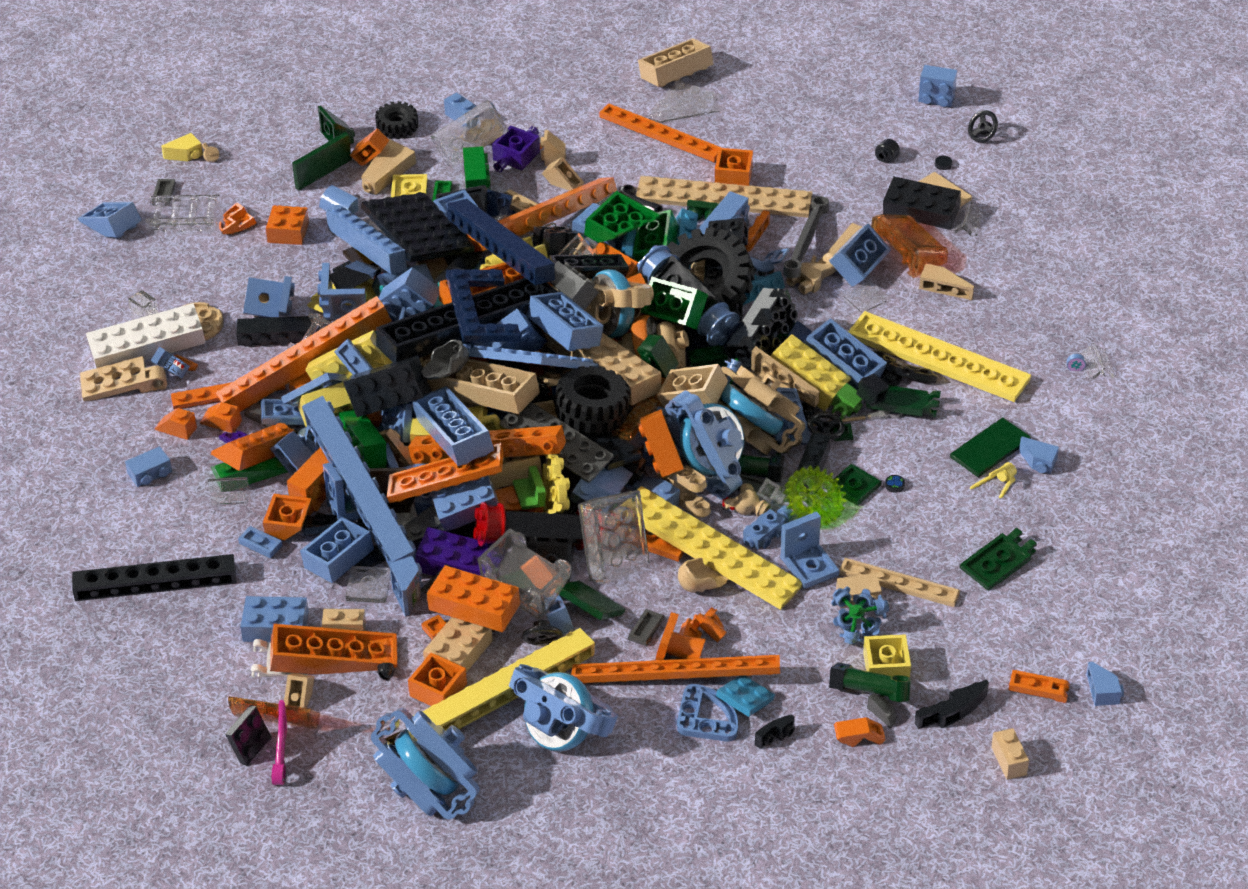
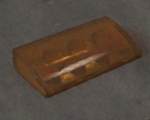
M228 697V704L234 716L240 717L252 705L257 707L263 721L278 723L279 704ZM285 705L287 725L317 729L320 712L309 708Z

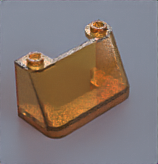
M878 214L872 217L871 227L884 241H887L903 256L902 263L908 265L910 271L907 274L912 278L922 274L926 263L936 266L947 263V248L941 245L913 217L891 214Z

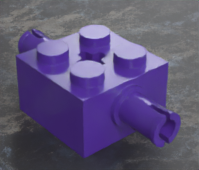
M510 125L492 143L493 160L497 161L493 165L495 171L501 173L507 165L523 170L540 152L539 130L531 126L525 131Z

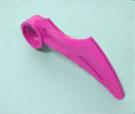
M284 700L279 701L278 741L275 764L272 767V785H284L285 781L283 779L286 776L284 756L287 717Z

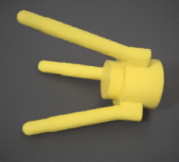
M1006 462L1000 468L989 473V476L972 485L970 489H974L997 476L1000 481H1007L999 498H1003L1011 484L1016 481L1014 476L1017 473V469L1012 463Z

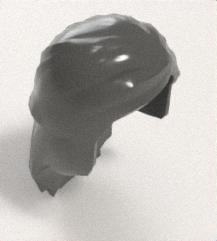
M450 340L443 346L434 349L431 361L422 368L421 373L423 377L428 380L441 379L459 372L468 362V349L459 340Z

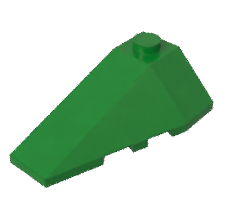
M277 457L241 471L226 463L211 466L212 472L223 493L288 473Z

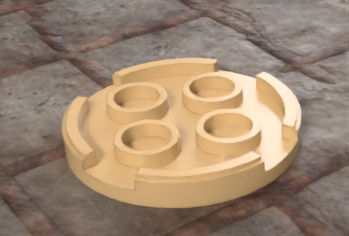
M194 302L205 341L215 337L223 328L222 312L210 306L209 303Z

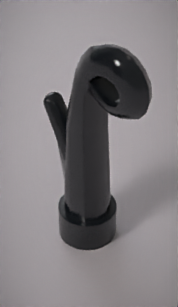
M624 185L619 190L620 193L654 212H661L663 210L660 204L649 202L633 195L636 191L633 185Z

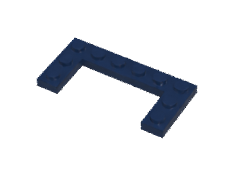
M446 270V279L463 342H520L521 334L518 324H480L470 287H499L504 285L505 280L502 270Z

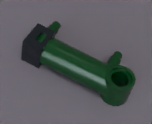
M780 453L771 455L770 458L741 455L738 461L741 466L740 473L767 477V481L781 483L785 456H781Z
M838 662L830 668L829 688L838 690L848 688L887 696L890 700L896 702H907L910 700L911 678L903 675L889 676L855 669L850 664Z

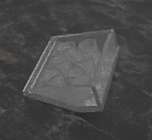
M639 490L593 498L578 504L590 581L606 584L650 567Z

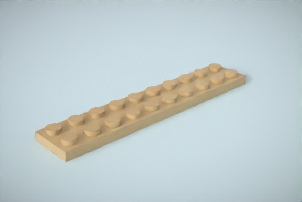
M640 176L636 196L657 204L687 206L688 200L720 203L731 191L749 198V212L762 213L763 210H766L774 215L808 218L812 191Z

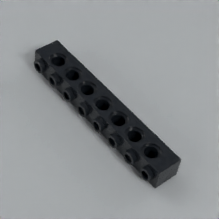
M234 554L72 572V591L75 601L237 584Z

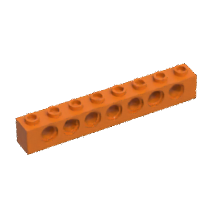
M562 425L489 431L492 445L502 444L504 449L503 457L558 454L566 444ZM431 435L415 436L408 446L412 464L432 463L449 458V455Z

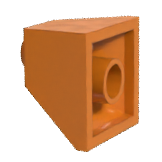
M273 494L263 520L264 533L285 541L299 532L303 527L312 498Z

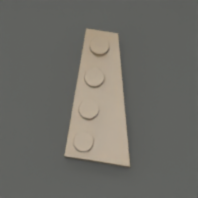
M755 346L752 350L751 372L763 379L768 373L781 382L778 387L796 388L800 400L813 407L819 403V390Z

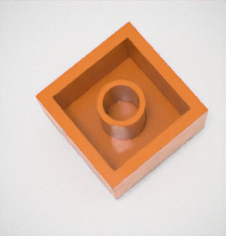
M719 148L715 165L714 183L749 186L753 169V150Z
M273 205L266 225L267 242L302 245L309 225L307 207Z
M430 653L408 679L409 696L430 706L462 691L467 685L465 667L434 653Z

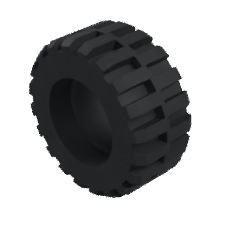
M581 366L578 369H571L557 383L555 397L556 415L562 422L578 432L582 431L585 434L595 433V435L602 432L609 433L612 429L616 430L626 421V417H628L629 385L621 375H616L615 371L606 370L604 367Z

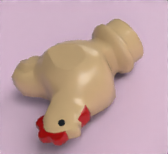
M749 483L741 485L740 494L737 497H726V499L722 500V506L726 509L735 510L742 515L756 513L757 517L766 513L771 506L766 500H759L758 494Z

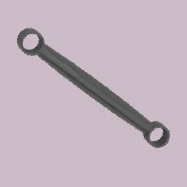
M817 196L812 199V212L800 234L791 260L785 261L783 265V275L787 278H798L801 276V262L813 239L821 215L829 211V199L826 197Z

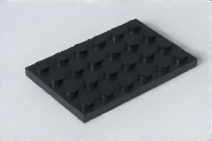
M418 192L411 195L386 197L377 200L370 199L361 203V209L390 240L405 249L406 258L410 262L474 252L475 245L455 224L448 220L425 193Z

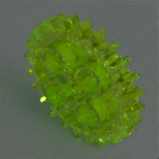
M809 466L807 470L802 467L799 471H795L788 479L789 482L785 484L787 489L783 492V494L787 495L784 502L790 503L786 509H792L793 512L790 515L796 514L798 516L797 519L818 512L821 516L820 528L823 524L829 526L831 522L834 523L842 515L841 512L845 509L843 505L847 502V500L842 498L846 492L840 491L843 485H837L839 478L833 479V472L827 475L826 468L821 472L819 466L814 470L812 466ZM803 483H804V484H807L808 487H809V489H807V488L803 485ZM802 501L805 502L808 505V507L804 506Z

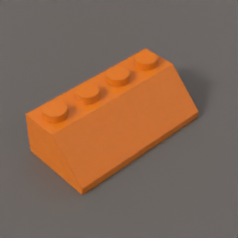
M277 423L276 425L228 442L211 451V455L241 471L276 457L270 448L290 432H295V430L289 428L284 423Z

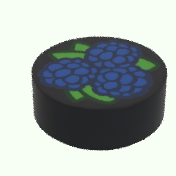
M890 475L886 478L885 488L888 491L897 493L904 489L905 480L901 476Z

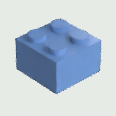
M924 65L920 76L918 102L951 107L956 91L957 70Z

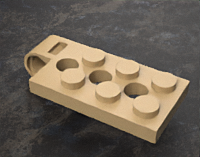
M143 356L80 373L84 402L102 399L139 389L141 393L157 391V389L164 390L167 387L165 369L162 366L146 368Z

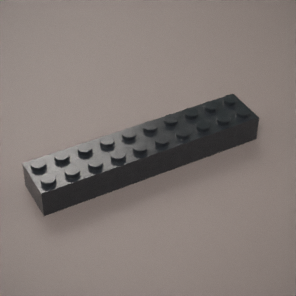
M523 278L472 295L479 323L497 324L516 309L527 316L530 296L557 293V291L547 282L534 285L528 279ZM453 302L376 327V346L393 363L417 355L420 358L432 354L434 349L443 346L450 340H459L464 343Z

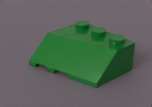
M616 191L586 219L584 235L598 243L608 241L659 219L661 215Z

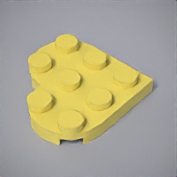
M547 454L545 456L548 459L547 464H543L542 482L546 490L543 512L562 514L564 510H569L570 506L569 499L567 498L570 481L569 478H564L561 474V470L564 468L563 458H559L557 454Z

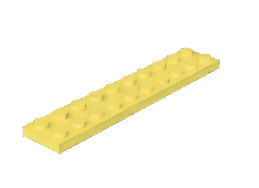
M866 311L862 313L848 331L867 346L931 369L1012 402L1016 401L1031 380V374Z
M643 486L638 488L618 507V512L691 557L695 559L702 558L706 566L780 610L802 588V583L798 578Z

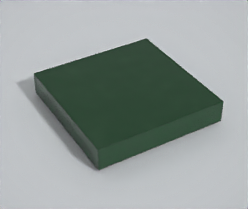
M850 464L827 484V488L858 506L882 485V481Z

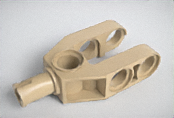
M684 465L683 470L662 477L660 473L656 474L680 490L679 505L696 517H706L711 513L710 504L702 496L699 497L693 493L702 492L707 487L704 475L688 465Z

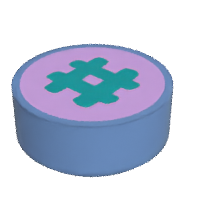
M1072 354L1067 358V368L1070 371H1082L1086 366L1085 358L1081 354Z

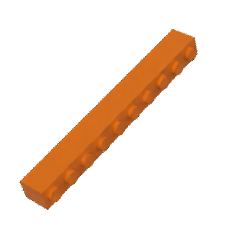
M614 177L599 178L501 219L498 222L515 235H523L534 230V226H544L584 209L592 203H598L609 198L617 191ZM466 234L467 238L475 245L474 251L487 250L475 239Z
M376 296L215 393L220 402L237 406L239 412L305 374L309 361L338 348L346 339L352 341L372 330L376 331V327L390 323L391 319L388 312Z

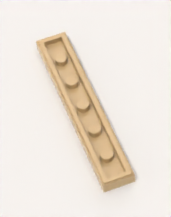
M848 558L844 559L839 569V575L845 577L877 573L880 587L951 607L955 606L960 594L959 589Z

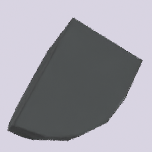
M874 693L868 696L867 709L891 728L897 718L893 705L882 695L878 696Z

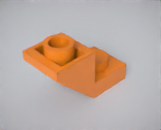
M867 717L839 721L834 724L837 740L851 747H855L863 738L879 745L886 740L882 724Z

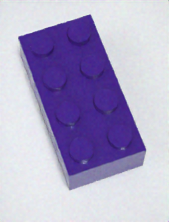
M427 527L415 555V563L420 564L423 574L435 576L447 564L462 571L493 579L497 577L502 564L504 546L496 547L495 544L485 543L484 546H479L478 541L473 538Z

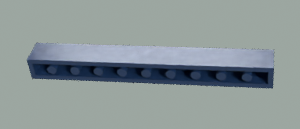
M463 199L448 203L446 215L449 221L534 285L555 280L554 262L471 201Z

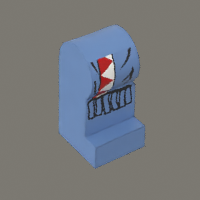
M160 346L151 359L153 363L162 366L166 371L183 379L190 367Z

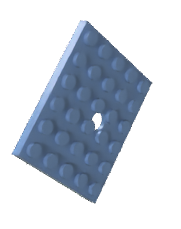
M463 344L468 349L469 356L575 369L581 366H595L599 368L598 363H593V359L477 345H472L471 349V345Z

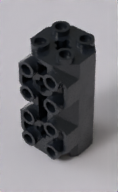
M763 288L727 343L725 349L730 359H738L746 369H751L752 350L755 346L771 356L780 346V339L777 336L779 334H787L798 317L795 304L786 296L784 290L780 288L777 290Z

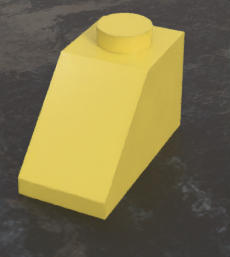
M192 133L161 145L163 158L167 160L190 161L203 155L201 142Z

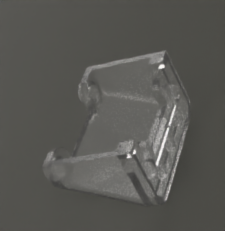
M510 528L477 559L480 574L483 577L519 587V608L535 618L541 619L549 611L570 578L572 567L569 562L560 559L553 564L528 549L525 536Z

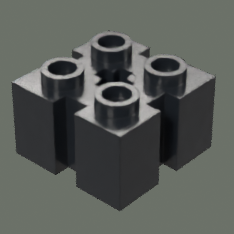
M534 226L533 247L544 244L548 257L558 254L570 255L578 243L582 241L581 232L566 226Z

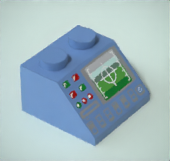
M413 556L389 563L392 590L405 616L410 615L421 597V588H423V582L420 577L422 569L419 563H415Z

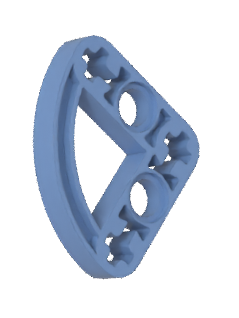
M690 684L685 687L677 719V731L684 736L730 742L735 740L738 735V717L734 707L716 697V690L699 684ZM692 692H696L694 700H690ZM702 698L708 699L719 706L725 713L728 721L698 717ZM691 707L695 709V712L687 713L684 710ZM686 719H688L689 726L687 728H684L683 726L685 725ZM708 726L713 730L711 732H704L702 728ZM727 729L731 730L729 734L725 733Z

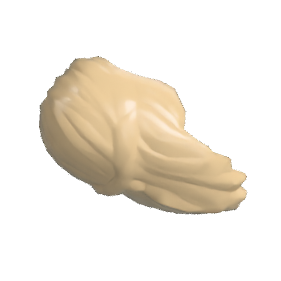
M702 558L687 560L678 569L680 585L687 592L691 593L722 587L729 580L704 565Z

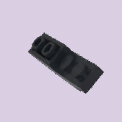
M988 680L957 688L949 693V700L917 710L915 713V725L920 729L938 723L940 728H944L963 719L974 711L987 696Z

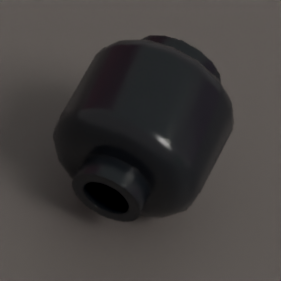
M885 139L875 148L876 158L884 163H891L900 154V147L893 139Z

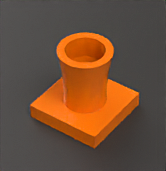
M671 612L655 660H664L667 653L681 659L700 658L706 639L674 632L679 614Z

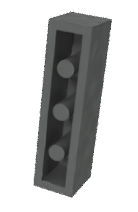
M559 261L556 262L555 280L549 283L585 310L599 293L594 289L596 285L567 262L564 265Z

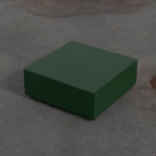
M851 423L844 424V433L834 439V441L853 440ZM838 425L832 428V433H836L839 430Z

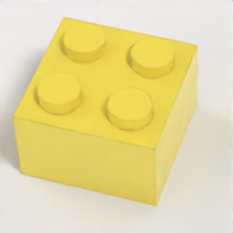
M906 634L864 636L863 655L866 671L889 676L903 675L910 677L911 662Z

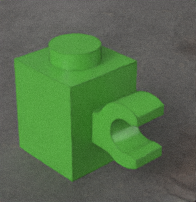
M846 383L834 397L831 403L834 408L831 413L834 414L835 411H840L842 413L840 419H844L845 416L850 417L853 412L857 414L863 407L861 403L863 399L856 394V389Z

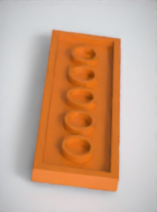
M502 444L493 445L494 451L484 457L471 460L466 465L457 466L449 457L389 474L387 499L389 503L401 502L410 497L421 496L424 493L439 491L449 486H457L470 480L475 481L488 475H496L502 472L504 449Z

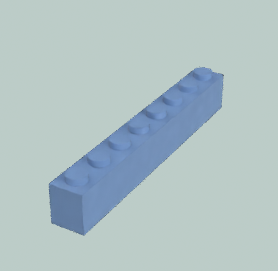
M335 205L331 209L326 210L328 229L390 274L407 270L405 249L342 205Z

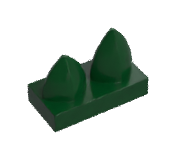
M688 200L687 210L697 213L698 220L702 215H705L706 220L719 203Z

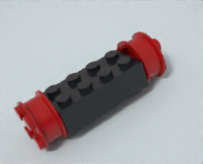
M481 502L480 507L475 508L477 523L474 528L473 537L478 541L479 546H484L485 543L500 547L504 539L519 540V537H521V540L538 541V537H540L541 541L558 542V538H560L562 542L575 543V547L579 551L583 548H592L594 551H598L601 546L605 545L604 526L606 525L607 517L598 507L594 510H585L584 507H579L576 514L505 511L502 503L494 506L487 505L486 502Z

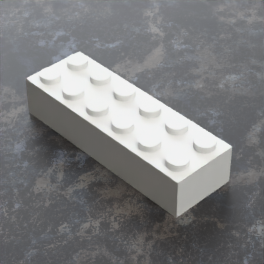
M194 303L86 333L96 368L141 356L144 357V360L152 359L159 346L167 352L173 353L206 343Z

